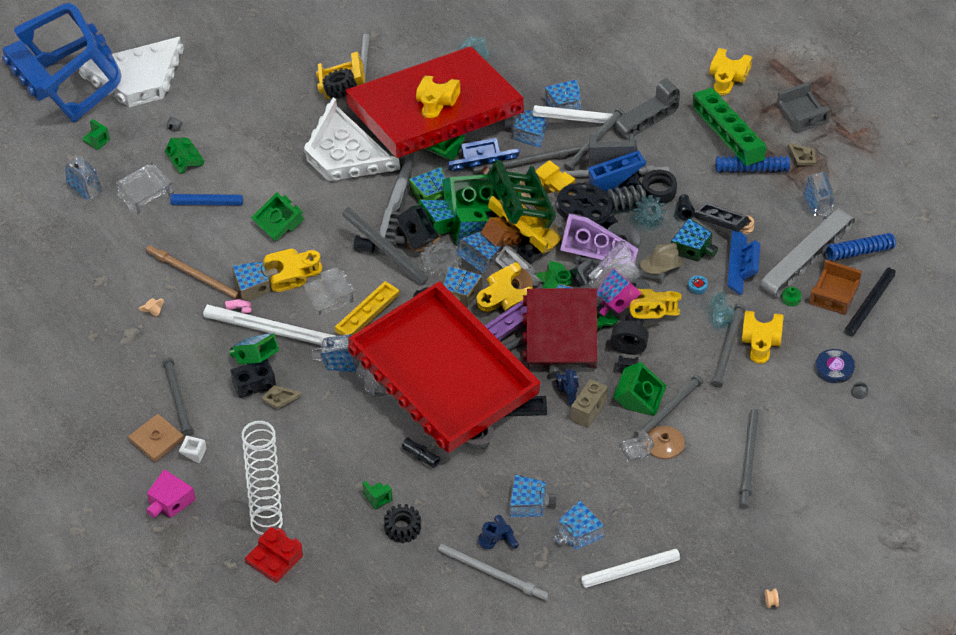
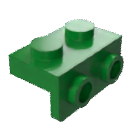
M170 138L165 153L180 174H184L187 166H203L205 160L189 138Z

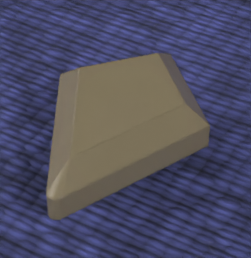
M788 143V148L797 165H816L815 149Z
M274 385L262 397V401L278 410L301 397V392Z

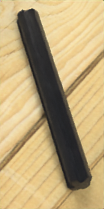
M886 268L846 326V334L850 336L855 335L895 277L896 271L894 269Z

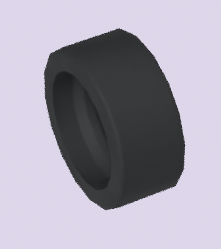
M661 169L648 172L642 180V188L645 190L646 200L654 204H665L672 201L677 193V180L675 176L669 171ZM661 182L669 185L670 188L665 191H655L649 186L653 183Z
M634 321L619 322L613 327L611 345L614 349L624 354H640L647 348L649 332L640 323ZM622 336H632L637 338V340H629Z

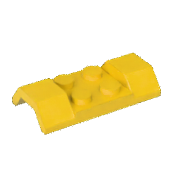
M492 196L489 200L488 208L499 217H506V221L509 223L500 200L498 201ZM521 216L517 224H512L520 229L521 234L531 237L530 243L543 254L552 251L562 240V237L550 227L545 229L542 220L539 218Z

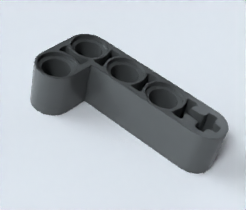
M668 79L661 80L656 87V96L620 116L614 123V128L626 139H629V134H633V137L670 116L678 109L680 90Z

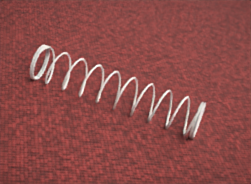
M254 421L244 427L242 440L251 527L257 534L263 535V532L254 528L253 522L262 527H272L280 522L279 528H281L283 519L282 512L280 511L281 495L279 493V475L277 474V455L275 454L277 448L275 445V430L268 422ZM254 424L267 425L273 431L272 433L266 429H257L250 432L244 438L246 429ZM256 431H268L273 436L271 441L268 439H257L250 444L246 442L247 437ZM257 441H269L262 446L251 445ZM248 448L255 450L250 454L246 452ZM266 450L273 453L269 458L256 459L251 457L257 451ZM249 458L255 460L251 464L248 463ZM269 460L274 463L269 468L257 469L252 467L257 461ZM250 467L255 469L251 474L248 471ZM259 470H271L274 472V475L271 477L257 478L252 476ZM251 477L257 479L253 483L249 481ZM270 479L276 482L271 487L258 488L253 485L259 480ZM251 487H254V488H256L257 490H255V491L252 493L250 489H251ZM273 489L276 491L273 496L258 497L254 495L259 490ZM252 496L258 498L254 502L251 500ZM273 498L277 501L273 506L266 505L261 507L255 504L260 499ZM253 505L256 506V507H258V509H256L255 511H253V509H252ZM262 511L275 512V514L271 516L258 515V513ZM279 515L280 517L278 522L269 526L261 525L254 520L255 516L270 518Z

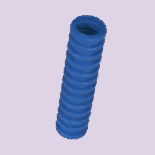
M717 156L716 171L737 172V170H740V172H743L745 170V172L751 170V172H754V170H757V172H760L762 170L766 172L768 170V172H771V170H774V172H777V170H780V172H783L785 170L788 172L790 170L789 156H780V158H777V156H774V158L768 156L766 158L765 156V160L745 166L737 156H734V158H731V156H728V158Z
M892 233L829 244L826 247V255L830 261L894 249L896 240Z

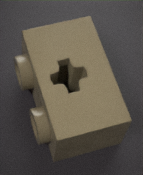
M590 379L571 406V421L589 428L607 402L608 386Z

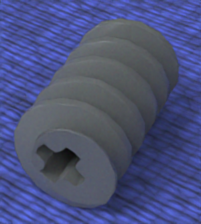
M640 184L636 185V189L631 185L629 189L622 187L621 191L619 188H615L614 193L612 189L607 190L615 211H618L619 205L622 210H625L626 204H628L630 209H632L633 203H635L637 208H639L640 202L643 203L644 207L647 206L646 193Z

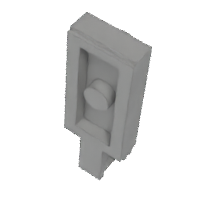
M505 245L495 261L503 268L515 262L519 263L521 268L530 274L533 285L537 287L541 280L534 274L535 269L510 246Z

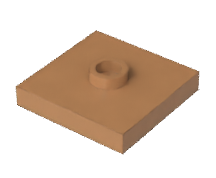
M159 414L128 436L129 441L153 462L159 460L185 439L181 432Z

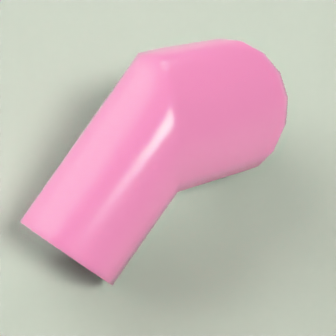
M237 299L225 302L226 309L228 310L241 308L243 314L252 312V305L249 301Z

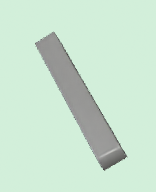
M840 208L835 210L763 278L761 287L779 297L786 288L790 287L826 253V247L829 244L839 241L852 228L855 218Z

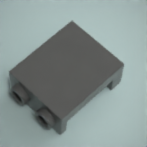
M810 82L778 93L777 106L796 133L829 123L830 109L827 105L821 107L811 93Z
M589 134V167L637 151V140H634L633 134H629V141L597 142V135Z

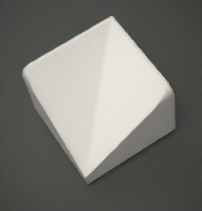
M186 436L179 453L194 462L200 463L206 451L205 440Z

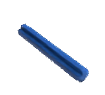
M171 194L170 201L172 205L241 206L243 205V195Z

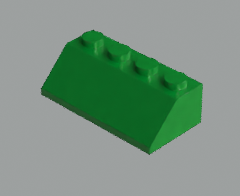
M488 174L449 177L442 180L444 199L453 215L456 208H482L485 212L492 211L488 208L490 198L494 196L499 201ZM511 180L512 184L520 185V181Z

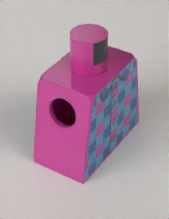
M613 268L597 290V295L603 300L597 306V311L603 316L611 308L617 313H621L641 292Z

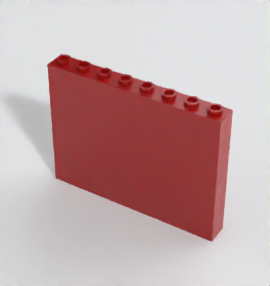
M472 46L346 90L347 105L396 158L524 112V97ZM424 76H433V82L436 84H445L450 79L460 80V94L453 106L444 105L440 114L434 118H426L422 115L424 104L416 100V93Z
M440 281L349 337V353L360 361L364 369L370 371L374 379L385 387L387 393L390 396L393 395L400 407L406 409L410 413L411 418L423 427L425 433L431 435L436 440L437 445L447 453H450L539 394L541 382Z

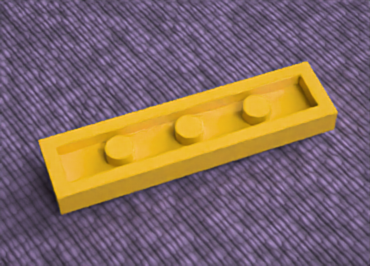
M384 281L335 326V332L341 336H348L362 330L400 295L399 289Z

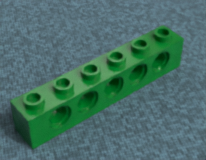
M712 87L693 93L692 108L745 166L765 160V152L767 151L765 142L748 127L747 123L734 112L729 104L721 98L719 93Z

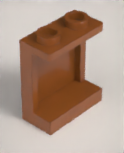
M826 260L816 287L813 286L811 290L809 304L846 315L860 285L862 271Z

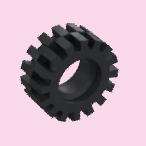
M340 68L339 71L336 69L322 80L327 96L330 98L334 97L335 99L338 96L339 98H342L343 95L346 96L347 89L357 86L353 72L347 68L344 70Z
M398 504V508L392 506L391 511L387 510V515L384 516V527L388 538L391 540L394 537V542L396 543L398 540L401 543L407 540L409 543L411 542V537L415 540L421 530L419 511L415 510L413 506L408 508V504H405L404 507ZM399 520H407L410 522V525L398 527L395 523Z

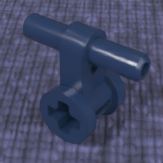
M567 369L563 375L560 373L556 374V384L558 391H563L564 389L568 394L569 406L571 407L576 400L579 383L576 371Z
M501 515L495 516L494 520L496 523H484L482 527L483 533L478 537V544L482 548L492 549L496 541L507 539L512 549L518 548L519 543L513 535L514 531L510 525L506 524Z

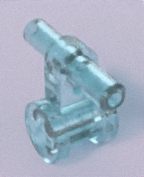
M468 36L458 47V50L472 46L484 59L489 56V51L485 47L486 41L484 37L473 39V37Z
M724 292L716 293L710 300V305L715 310L712 312V319L716 328L722 327L723 324L732 323L735 313L731 306L727 307L725 301L726 294Z

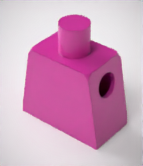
M163 470L147 493L150 506L146 509V512L152 518H155L160 512L167 517H173L196 500L194 488L167 470Z

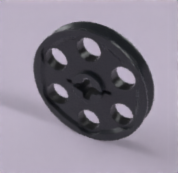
M574 183L560 190L557 196L556 209L566 221L569 214H580L582 217H587L600 225L607 221L611 215L612 200L603 189L595 185ZM573 192V193H575L576 195H575V196H572V195H569L568 193ZM587 192H592L595 195H588ZM563 203H567V204H569L570 206L566 207V206H563L562 204H563ZM598 203H605L606 206H601ZM592 214H599L600 217H595Z

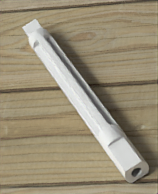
M207 305L203 312L205 318L267 333H275L276 335L327 347L325 338L337 337Z

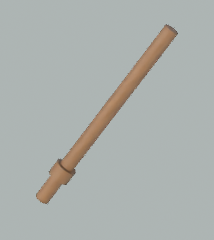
M151 245L147 246L146 252L156 256L157 260L173 265L234 299L239 298V292L173 258L168 252L158 250Z

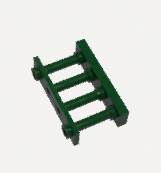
M495 160L488 176L509 223L517 224L521 216L541 218L545 229H549L556 218V213L534 166H530L526 174L506 171L502 161ZM511 180L523 181L525 185L512 184ZM516 192L528 193L531 198L518 196ZM522 204L535 206L536 210L523 208Z

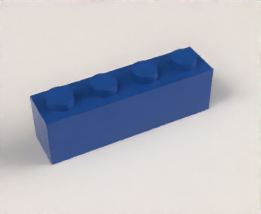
M19 40L2 48L4 54L2 56L3 62L6 66H10L14 76L17 75L21 84L27 87L29 94L38 101L49 97L40 84L50 78L51 75L26 45Z

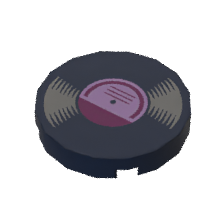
M840 349L825 350L819 354L816 360L817 374L824 381L830 383H837V381L845 382L854 373L855 361L846 351Z

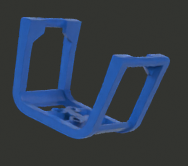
M62 4L14 29L19 39L30 48L45 68L86 47L81 54L40 84L42 89L71 122H76L119 85L122 77L121 70L112 55L110 47L106 43L105 37L102 33L97 34L98 29L93 23L88 24L81 11L74 4ZM68 13L79 26L84 36L50 53L42 52L32 41L34 30ZM92 59L109 81L80 104L72 102L65 104L56 93L58 86L88 60Z

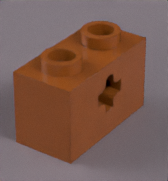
M506 217L489 218L481 231V234L495 246L517 245L522 240L523 235L518 227L506 221Z

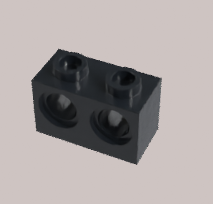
M268 359L260 363H250L230 369L232 383L239 399L269 390L274 385L276 386L275 374Z

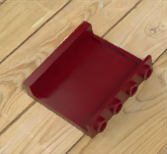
M597 288L527 289V295H523V307H527V313H523V325H527V332H523V343H527V350H523V362H527V368H530V364H589V368H597Z

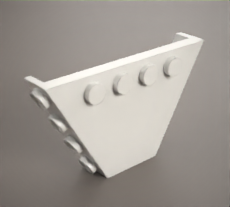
M180 37L112 54L121 70L122 77L119 85L108 95L113 96L120 103H124L128 107L163 99L166 91H169L170 80L174 78V69L179 64V55L183 53V44H181ZM92 59L79 68L80 76L92 82L95 87L100 88L109 81Z
M333 97L331 102L327 104L324 115L320 117L317 128L312 131L311 139L305 144L304 153H306L307 161L328 181L400 170L399 158L390 156L337 107L336 99Z

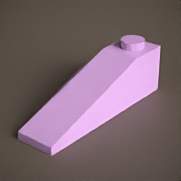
M574 214L568 215L561 242V251L634 267L638 248L587 217Z

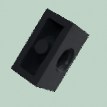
M422 205L411 206L396 217L399 227L405 233L408 244L413 250L422 249L439 238Z

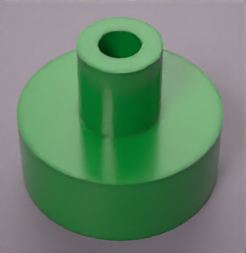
M795 287L786 288L782 293L783 303L791 307L799 305L802 296L801 291Z

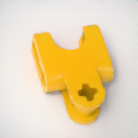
M718 48L709 69V75L715 76L714 90L720 95H727L731 92L735 82L744 83L752 66V56L744 54L739 60H731L726 57L727 49Z
M424 76L416 93V100L424 104L422 115L426 118H434L440 114L444 105L453 106L460 94V80L450 79L445 84H436L433 82V76Z
M286 249L268 254L263 260L267 270L276 268L277 271H281L270 279V286L274 292L301 287L306 283L307 277L317 276L322 272L321 257L319 252L315 250H308L298 254L295 249Z
M519 263L510 264L487 278L490 286L481 290L477 295V305L481 311L490 312L502 306L506 312L523 301V295H527V289L532 287L516 289L511 285L512 280L521 273ZM486 298L487 300H490V303H487L486 301L483 302V299Z
M638 289L641 294L627 306L634 318H661L664 315L676 316L680 314L678 301L682 299V294L674 291L655 292L652 289Z
M745 311L742 343H751L750 359L754 363L764 364L769 360L771 346H781L784 315L774 314L773 320L768 323H762L756 320L754 311Z

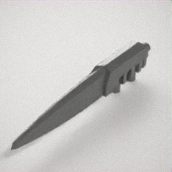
M415 152L408 155L398 175L379 232L394 247L397 246V243H406V237L399 236L401 228L396 217L404 211ZM380 249V254H381V255H386V254Z

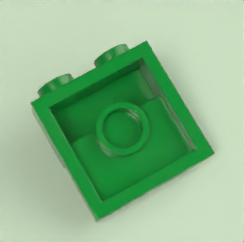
M276 192L251 219L276 242L288 229L292 232L304 220L302 216L304 212L297 205L293 207L291 205L292 201L285 194L281 196Z

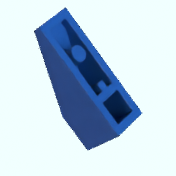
M638 150L589 167L590 184L603 189L605 192L608 189L613 190L645 166L646 161Z

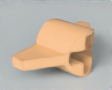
M152 298L145 305L140 306L139 310L150 312L153 316L157 317L160 314L164 300L162 298L158 300Z

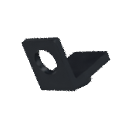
M591 258L569 270L578 287L588 284V281L600 275Z

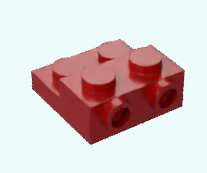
M270 527L258 539V545L245 557V563L277 583L303 557L302 544L296 538L291 540L286 537L283 529Z

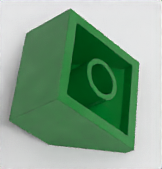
M642 362L624 368L613 398L627 410L655 416L667 385Z

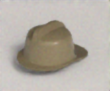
M675 243L657 245L652 255L641 261L640 268L649 274H660L681 266L682 259L678 256L677 245Z

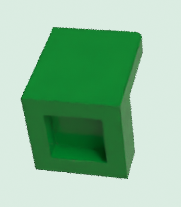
M92 119L90 121L91 131L82 140L94 149L99 150L110 141L109 132L106 126Z
M367 481L362 482L363 494L375 510L393 501L392 489L388 484L383 486L381 483L370 486Z

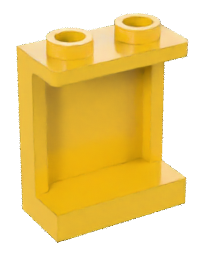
M358 51L351 53L352 61L326 69L323 68L322 63L318 64L316 75L320 83L317 86L320 94L323 93L326 100L330 99V97L326 94L322 80L336 69L337 71L340 68H343V70L345 68L350 69L353 72L357 86L366 83L364 66Z

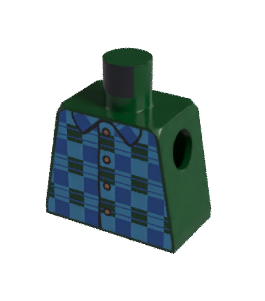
M690 218L687 219L671 240V243L677 245L678 256L694 261H700L704 254L714 257L718 251V247L712 244L711 231Z

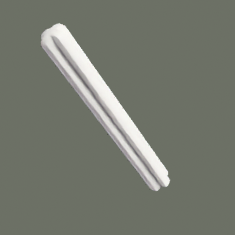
M537 105L533 107V116L603 124L613 115L611 113Z
M672 549L581 577L583 586L587 588L678 561L680 554L677 549Z

